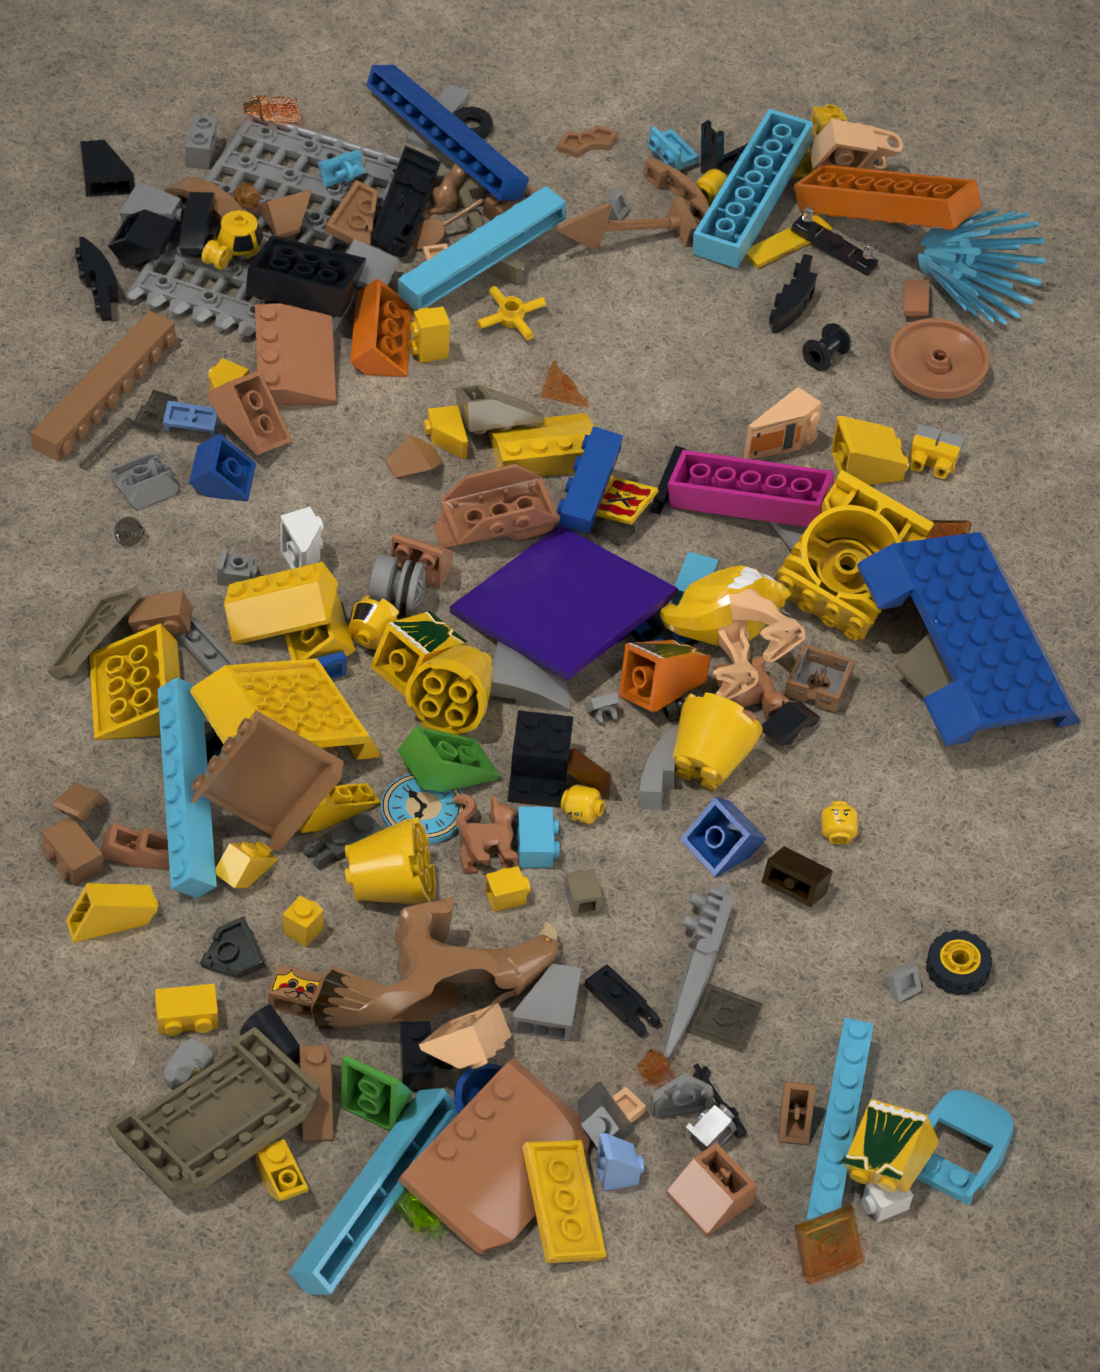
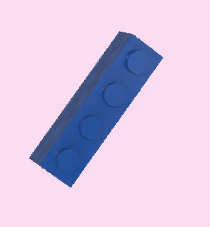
M593 426L590 435H585L581 446L584 452L582 457L577 456L573 471H576L574 478H568L565 492L568 494L566 499H561L558 504L559 525L586 534L590 533L622 449L623 435Z

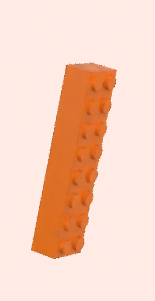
M821 165L794 185L799 211L810 212L812 215L827 214L830 217L845 216L849 219L863 218L867 221L880 220L886 221V223L898 222L905 223V225L916 224L924 225L927 228L942 227L946 230H952L957 228L965 219L973 216V213L982 207L977 180Z

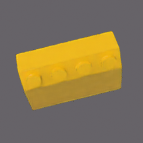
M586 413L544 417L545 422H539L533 427L517 425L512 426L510 430L502 431L496 428L487 431L497 468L517 464L543 477L576 473V471H573L577 456L582 457L584 452L581 449L583 439L586 434H591L592 428L595 425Z
M160 623L89 654L95 740L161 736L157 689L176 677L180 678L177 640Z

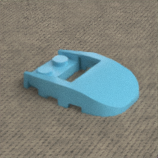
M953 1090L945 1094L929 1114L928 1118L933 1129L939 1121L992 1149L977 1175L933 1153L916 1179L969 1206L974 1193L979 1188L983 1189L1002 1165L1013 1136L1014 1121L1012 1116L1000 1105L970 1091Z

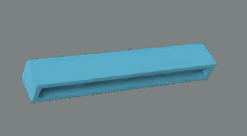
M547 186L538 192H534L530 197L515 204L506 212L497 215L487 224L478 227L471 234L459 239L455 244L447 249H443L431 259L422 262L420 266L403 274L398 279V297L415 311L430 306L566 219V201Z
M176 677L157 689L171 889L192 897H200L217 887L210 800L201 796L195 804L191 802L194 792L191 789L193 781L198 774L203 775L207 771L204 713L190 693L191 688L195 685Z
M844 1017L802 1237L833 1243L847 1175L844 1161L853 1141L873 1023Z
M444 1088L419 1090L292 1267L289 1274L304 1292L309 1295L331 1294L404 1191L405 1187L398 1182L400 1176L456 1117L457 1111L454 1101Z

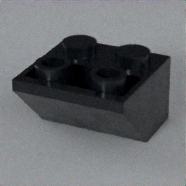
M144 209L125 218L108 247L125 268L134 265L140 266L147 260H157L165 254V248L175 238V232L180 224L176 220Z

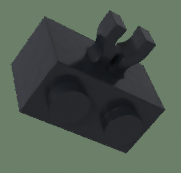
M431 1021L400 1023L401 1082L411 1091L432 1089L434 1066L442 1069H453V1065L420 1049L419 1044L431 1035Z

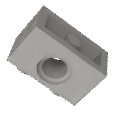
M193 115L185 145L186 167L210 170L218 138L217 118Z

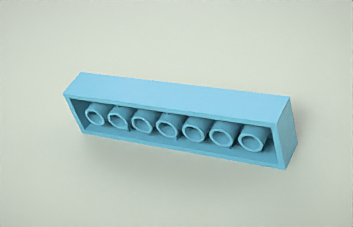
M772 109L767 111L693 234L694 255L738 269L807 152L809 144L812 142L813 122Z

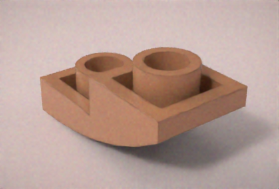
M905 280L904 316L914 319L929 316L930 280Z

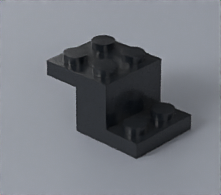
M518 710L507 802L561 808V800L566 787L573 716Z

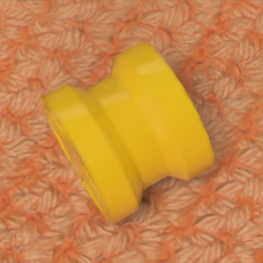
M210 240L203 249L202 262L213 264L216 269L223 270L230 262L232 249L225 245L220 246L215 240Z

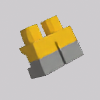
M918 424L908 460L910 461V469L920 472L923 471L925 466L934 468L933 474L935 477L945 479L949 473L953 474L956 463L962 453L965 437L943 431L939 440L941 430Z

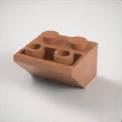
M394 534L392 537L391 556L397 557L398 570H402L407 559L412 560V573L416 563L423 562L425 563L426 586L440 589L452 568L453 550L406 534Z
M716 1142L692 1159L667 1190V1195L706 1236H709L753 1205L757 1184Z

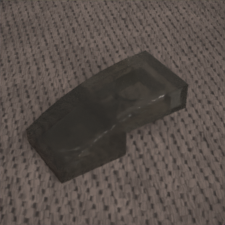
M153 389L146 405H141L132 423V428L156 436L164 426L163 419L168 401L178 402L177 397Z
M596 516L589 534L596 538L602 535L619 547L635 533L636 525H629Z

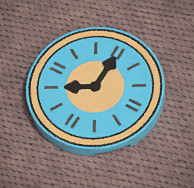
M412 773L396 779L385 790L381 800L382 820L387 828L404 819L418 817L426 830L429 845L437 844L451 838L459 831L456 826V816L465 809V805L453 803L452 800L456 795L463 793L460 789L445 792L424 790L417 785L416 778Z

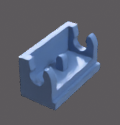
M168 401L163 419L166 432H170L171 427L208 432L210 433V438L217 435L216 429H219L221 424L220 418L212 407Z

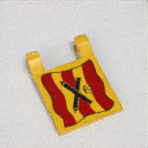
M611 475L596 516L632 525L659 492L658 488Z

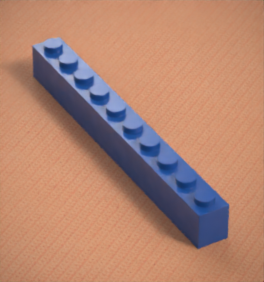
M372 65L366 84L372 92L500 201L523 200L529 177L397 66Z

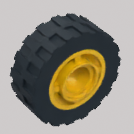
M946 931L941 936H937L934 939V943H931L926 961V971L929 973V978L935 983V986L943 989L944 992L954 993L955 995H969L974 991H979L982 986L984 987L989 978L992 965L990 948L986 946L987 943L981 940L978 935H973L969 931Z

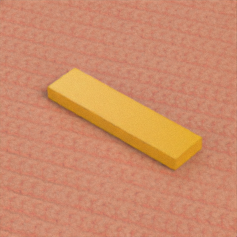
M818 214L810 217V219L832 231V227ZM790 227L751 246L745 258L759 269L811 242L791 231Z

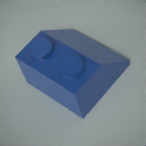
M219 433L198 445L189 484L205 497L247 502L256 462Z
M715 797L682 835L680 840L714 877H717L750 858L766 838L732 801Z

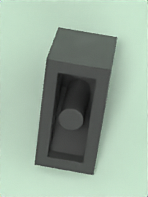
M597 1082L577 1101L581 1126L597 1148L600 1134L607 1133L624 1140L635 1130V1127L601 1082Z

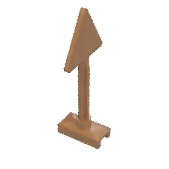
M673 197L666 218L608 221L612 206L610 202H607L557 226L558 232L592 249L599 248L603 233L606 231L661 228L676 230L684 247L692 246L691 233L695 232L698 227L683 197Z

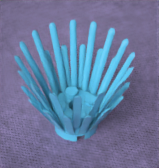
M995 209L967 218L957 228L952 230L944 228H932L929 230L920 244L921 246H926L925 253H919L918 255L920 268L923 273L932 275L965 311L967 308L973 315L978 316L975 310L977 309L991 322L994 323V319L990 315L1001 323L1007 324V321L977 298L979 295L1013 317H1021L1019 312L1002 303L999 297L969 279L1030 305L1033 303L1031 298L1011 290L1013 287L1012 283L982 271L1040 286L1042 283L1040 279L1001 268L1011 270L1019 268L1017 263L1008 261L1043 265L1046 263V259L1043 257L984 250H1019L1021 245L1043 244L1045 239L1043 237L971 239L1036 228L1040 223L1035 221L975 230L1025 218L1030 213L1016 214L1017 211L978 221L996 214L999 209Z

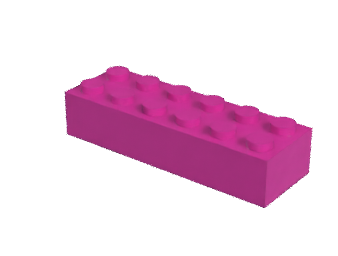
M682 450L668 482L670 507L808 527L821 514L822 503L834 485V471Z

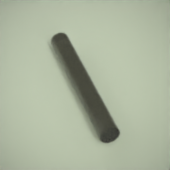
M127 417L79 464V467L88 471L134 425V421Z

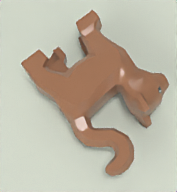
M761 656L751 658V665L758 671L759 675L757 685L729 700L744 708L761 703L765 720H767L789 702V698L775 690L773 680L764 671L765 659ZM727 663L714 665V670L729 665ZM716 679L717 685L720 688L723 681ZM743 709L742 713L752 721L753 719L758 720L751 711Z
M458 794L453 797V803L465 805V809L456 816V826L459 830L462 848L460 861L463 874L477 873V865H474V862L490 866L489 854L494 853L499 857L503 868L518 866L517 852L512 851L514 840L512 824L518 818V811L506 804L498 803L496 797L492 796L489 813L491 823H467V820L475 814L477 808L475 800L466 794Z

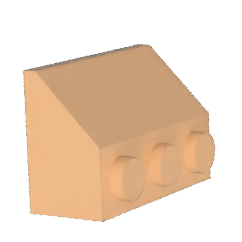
M499 1003L446 1021L422 1041L419 1046L422 1051L459 1069L469 1065L471 1069H476L487 1064V1059L497 1055L496 1051L504 1048V1042L512 1035Z

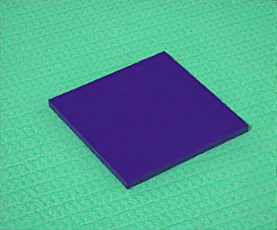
M559 525L450 606V613L562 678L569 680L678 596V588Z

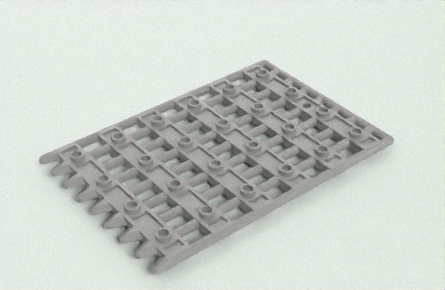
M251 112L204 180L215 184L228 193L243 208V211L253 214L258 219L257 221L262 230L267 222L258 210V204L285 197L287 193L296 194L312 189L310 199L320 202L322 205L317 212L306 209L300 227V232L303 234L298 242L308 244L314 236L325 240L322 245L323 248L332 249L336 243L348 247L345 253H348L351 245L324 232V229L331 218L327 213L332 206L338 208L351 187L346 185V181L328 187L324 186L319 168L314 175L301 171L307 163L319 167V161L329 160L328 157H337L345 152L360 150L365 174L355 178L364 180L362 183L369 187L373 184L386 187L381 196L377 195L373 217L374 226L400 157ZM241 143L253 146L248 155L236 152ZM262 150L275 153L270 162L258 158ZM285 156L297 160L292 168L280 165ZM221 172L233 175L228 184L216 181ZM243 179L256 182L250 191L238 188ZM265 185L278 189L273 198L260 194ZM214 218L212 220L211 239L209 240H215L216 230L220 224V221ZM263 232L264 240L261 249L272 234ZM175 233V238L168 243L165 248L166 252L162 257L157 260H148L125 294L127 301H133L141 294L146 295V304L150 310L158 307L163 302L170 303L169 312L173 317L180 315L187 309L193 310L192 319L195 324L205 321L210 316L215 317V327L219 332L227 329L232 324L239 325L238 334L242 339L249 337L256 331L255 304L244 301L248 295L246 294L248 267L250 265L242 262L245 256L234 255L225 269L218 270L213 264L203 263L201 257H182L179 250L180 242L174 241L179 233ZM159 262L172 266L166 276L153 272ZM182 269L195 273L188 283L176 279ZM204 277L217 280L211 290L199 286ZM227 283L240 287L234 297L222 294ZM356 286L349 307L356 298V292L361 290V287ZM260 299L257 304H269L271 300ZM349 307L347 308L342 317H332L333 333L335 332L336 328L345 316Z

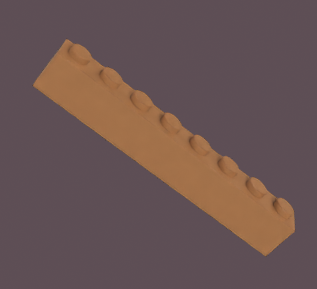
M148 311L31 431L32 449L56 461H59L64 454H70L74 444L79 439L86 437L89 428L94 423L98 424L101 421L103 414L108 408H113L117 404L118 398L124 392L128 393L133 382L138 377L142 378L147 372V368L153 362H158L162 352L167 347L170 348L174 345L176 341L175 322L152 311Z

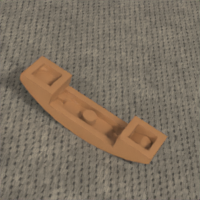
M646 159L643 176L657 189L666 186L678 197H683L685 203L690 207L692 216L699 225L708 211L709 205L698 186L677 169L654 159Z
M188 177L163 190L180 198L181 201L188 198L190 192H214L213 218L220 222L231 211H243V208L228 193L215 184L201 178Z

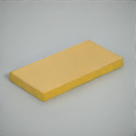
M582 1140L526 1142L522 1149L546 1263L604 1259L607 1255Z

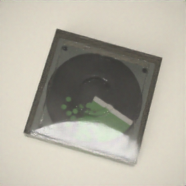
M708 983L686 1032L742 1053L763 1004Z

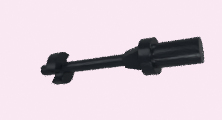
M698 1063L695 1064L693 1067L696 1071L693 1077L712 1086L713 1097L719 1106L723 1104L735 1116L732 1119L737 1128L734 1134L737 1138L743 1137L747 1130L738 1118V1111L735 1107L731 1108L724 1103L708 1079L711 1075L710 1069L707 1066L701 1068Z

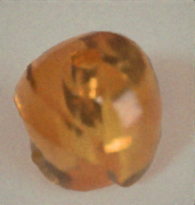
M244 182L234 189L233 198L243 209L250 210L258 206L260 193L252 183Z
M655 1049L647 1051L646 1056L637 1063L639 1074L651 1085L660 1083L667 1076L671 1068L670 1061Z

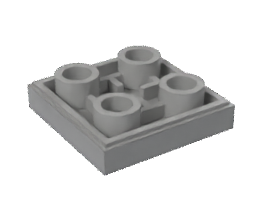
M356 239L353 240L347 253L366 258L365 266L357 284L358 287L364 288L377 278L388 286L399 258Z

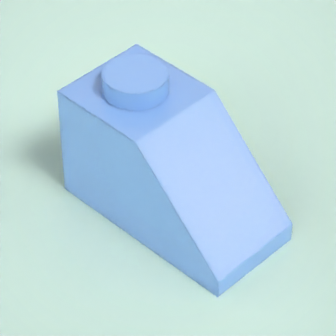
M607 1133L599 1135L595 1166L603 1191L638 1185L640 1173H644V1163L641 1155H636L633 1144Z

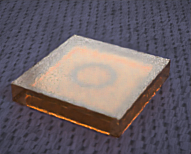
M844 1206L794 1226L802 1274L807 1284L863 1263L855 1210L852 1206Z

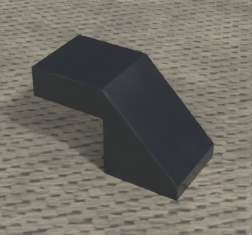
M787 702L761 726L763 733L778 745H790L802 727L816 725L821 717L802 702Z

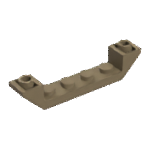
M472 176L459 191L458 208L460 211L479 199H482L484 203L486 195L490 193ZM478 206L462 216L469 234L478 227L485 225L483 215L478 213ZM513 252L486 269L485 272L518 285L521 284V275H524V265L522 260L519 261L516 253Z

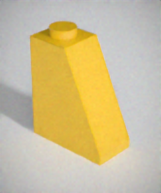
M87 883L66 919L72 942L84 941L148 925L154 914L157 913L158 900L154 897L151 885Z

